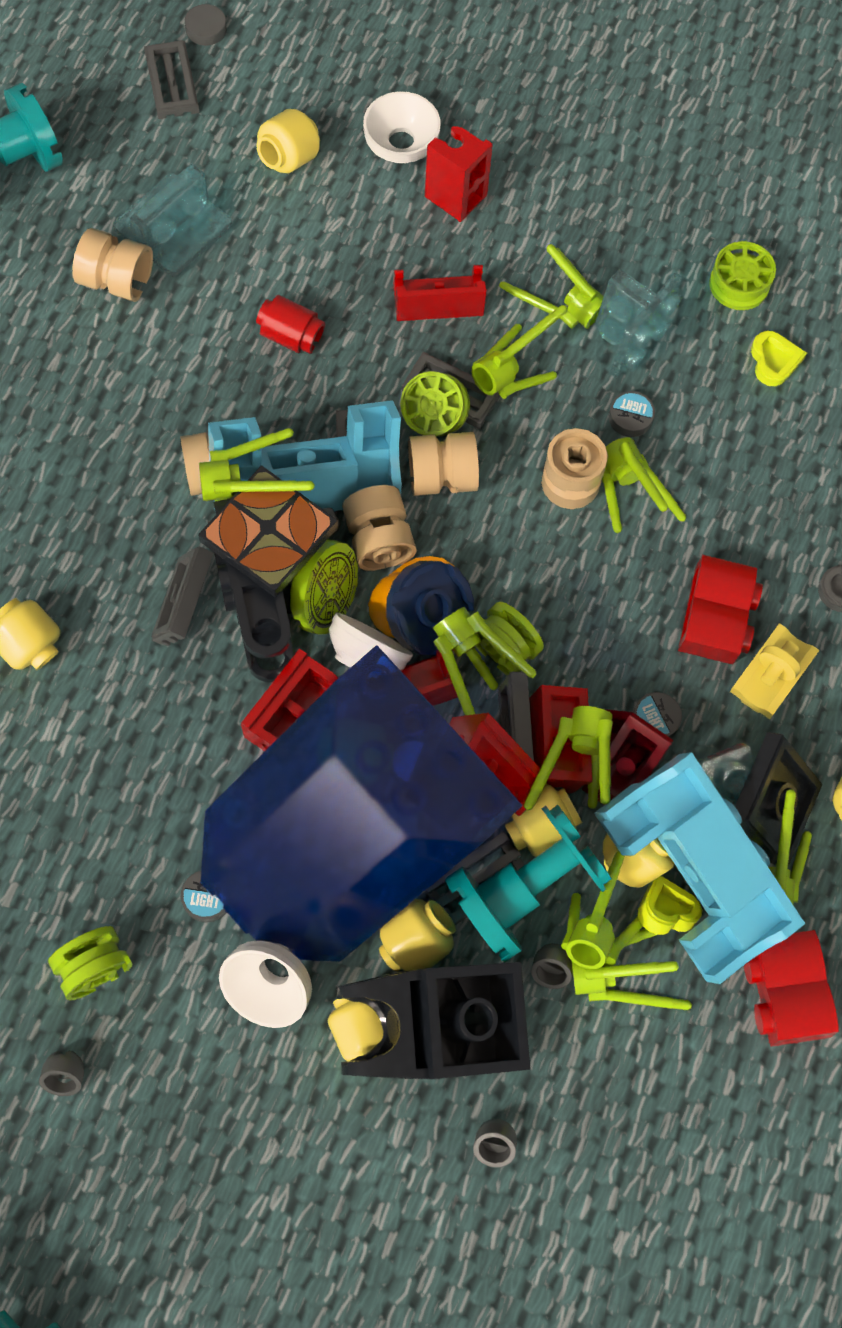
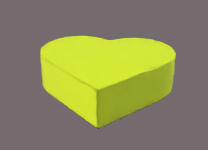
M774 331L759 333L751 346L752 356L757 361L755 374L757 379L767 386L783 384L807 355V352Z
M660 876L649 883L639 905L637 915L642 926L649 932L656 935H664L669 933L671 929L678 932L691 930L702 917V908L699 901L692 894Z

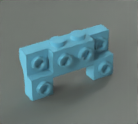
M393 400L348 406L347 436L271 445L228 460L229 464H239L240 481H247L261 465L281 480L312 481L315 485L313 490L298 492L322 509L332 508L334 512L343 510L342 505L346 498L367 487L391 485L398 488L401 494L402 482L399 461L401 417ZM256 418L208 423L209 461H211L210 451L226 450L260 438L261 432Z
M692 752L677 755L643 782L630 785L610 800L608 804L594 812L621 855L634 856L658 838L709 916L679 939L706 982L721 984L750 960L770 947L786 940L805 925L800 914L768 868L770 860L767 854L757 843L750 841L740 825L742 818L738 810L732 803L721 797Z

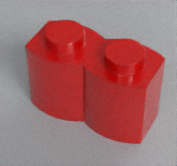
M702 554L693 575L678 651L732 665L741 653L747 654L749 652L754 636V626L747 625L749 610L756 611L763 589V584L756 582L757 568Z
M815 930L793 933L786 940L770 947L744 965L748 983H757L761 1003L754 1006L757 1029L760 1035L768 1034L771 1047L831 1038L839 1032L835 1003L827 982L823 953Z

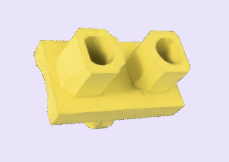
M779 623L730 692L755 712L771 719L817 655L819 649L797 639L785 626Z

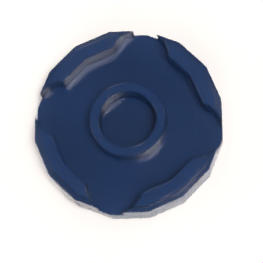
M418 561L405 567L393 580L387 596L386 618L392 635L403 648L416 654L436 655L438 649L433 641L439 636L433 627L462 607H465L469 614L470 611H474V597L470 584L458 568L441 561Z

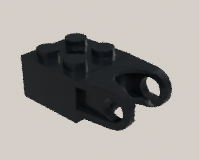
M230 499L215 501V513L217 514ZM214 553L226 612L236 610L250 672L258 680L273 682L294 656L288 614H292L290 609L291 581L275 598ZM282 653L285 657L283 664L275 670H265L257 663V657L264 659L281 655Z
M521 962L402 971L336 987L337 999H347L352 1002L366 1004L376 1012L383 1028L382 1040L370 1052L357 1056L350 1061L341 1062L342 1075L400 1079H442L531 1070Z

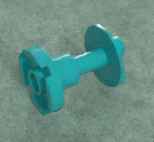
M18 83L4 90L5 100L10 113L0 118V161L4 166H8L32 154L41 168L48 172L63 164L61 152L53 154L51 146L58 143L38 101L33 94L24 97V93L27 92V86L24 83Z
M546 805L541 809L559 832L562 839L518 871L510 863L479 885L470 873L461 866L445 878L451 892L454 893L457 890L462 896L463 900L459 902V905L495 954L497 952L500 953L499 956L504 963L522 951L518 940L509 927L541 905L536 898L537 894L580 863L602 892L606 890L604 884L612 879L588 846L579 851L573 842L581 836L559 805H556L551 810Z

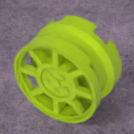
M747 241L731 243L725 246L717 255L709 280L711 292L721 304L735 310L753 309L759 306L767 297L776 275V264L771 254L758 244ZM742 249V253H731L733 250ZM747 250L755 251L759 255L756 257L748 254Z
M429 371L418 374L407 383L401 395L400 407L405 422L412 430L422 435L440 437L456 432L462 427L469 414L470 399L465 386L457 378L449 374Z
M496 602L487 611V618L483 619L485 623L525 660H533L543 651L544 645L539 633L527 618L514 607L504 602ZM478 633L482 642L476 646L477 650L485 657L489 655L498 663L497 668L505 675H509L510 672H521L485 637Z
M104 926L86 932L64 944L49 957L48 964L53 974L56 976L61 975L63 979L60 987L67 1000L86 997L95 992L96 987L109 980L113 982L118 979L117 970L121 967L124 972L129 971L132 967V962L127 952L120 951L117 946L120 939L114 927Z

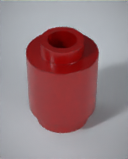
M277 295L273 301L266 299L256 319V323L261 325V336L298 354L301 350L312 354L315 349L313 342H319L326 325L325 321L318 319L316 312L281 295Z

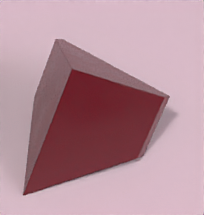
M604 709L612 714L613 721L610 737V800H612L630 785L641 783L651 776L663 761L674 740L633 712ZM584 784L582 790L587 794L589 790L588 784ZM599 786V790H598V801L601 803V801H600V786Z

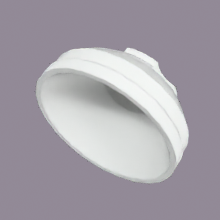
M410 92L385 94L373 101L364 115L363 130L366 142L376 155L387 161L409 163L420 160L427 156V145L434 138H439L440 117L438 111L431 102L418 94ZM396 132H406L413 137L414 143L408 148L399 149L391 145L389 138Z
M335 613L329 627V632L336 651L335 658L339 662L368 678L377 679L380 675L392 674L403 670L411 660L413 654L395 640L352 617Z
M266 941L246 942L239 945L228 955L220 968L219 982L225 999L241 1016L261 1026L278 1028L294 1024L302 1017L311 999L312 983L307 969L300 959L284 945ZM274 959L283 964L289 976L279 977L268 970L264 960Z

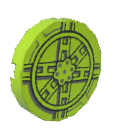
M327 539L293 578L290 590V609L293 618L300 621L299 627L304 631L314 634L330 633L329 627L335 613L346 615L354 600L358 583V563L354 551L347 543Z

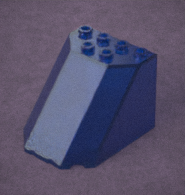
M376 645L340 676L205 810L200 884L211 896H215L222 903L223 910L245 934H249L255 941H266L286 946L300 960L340 962L480 846L523 805L379 646Z

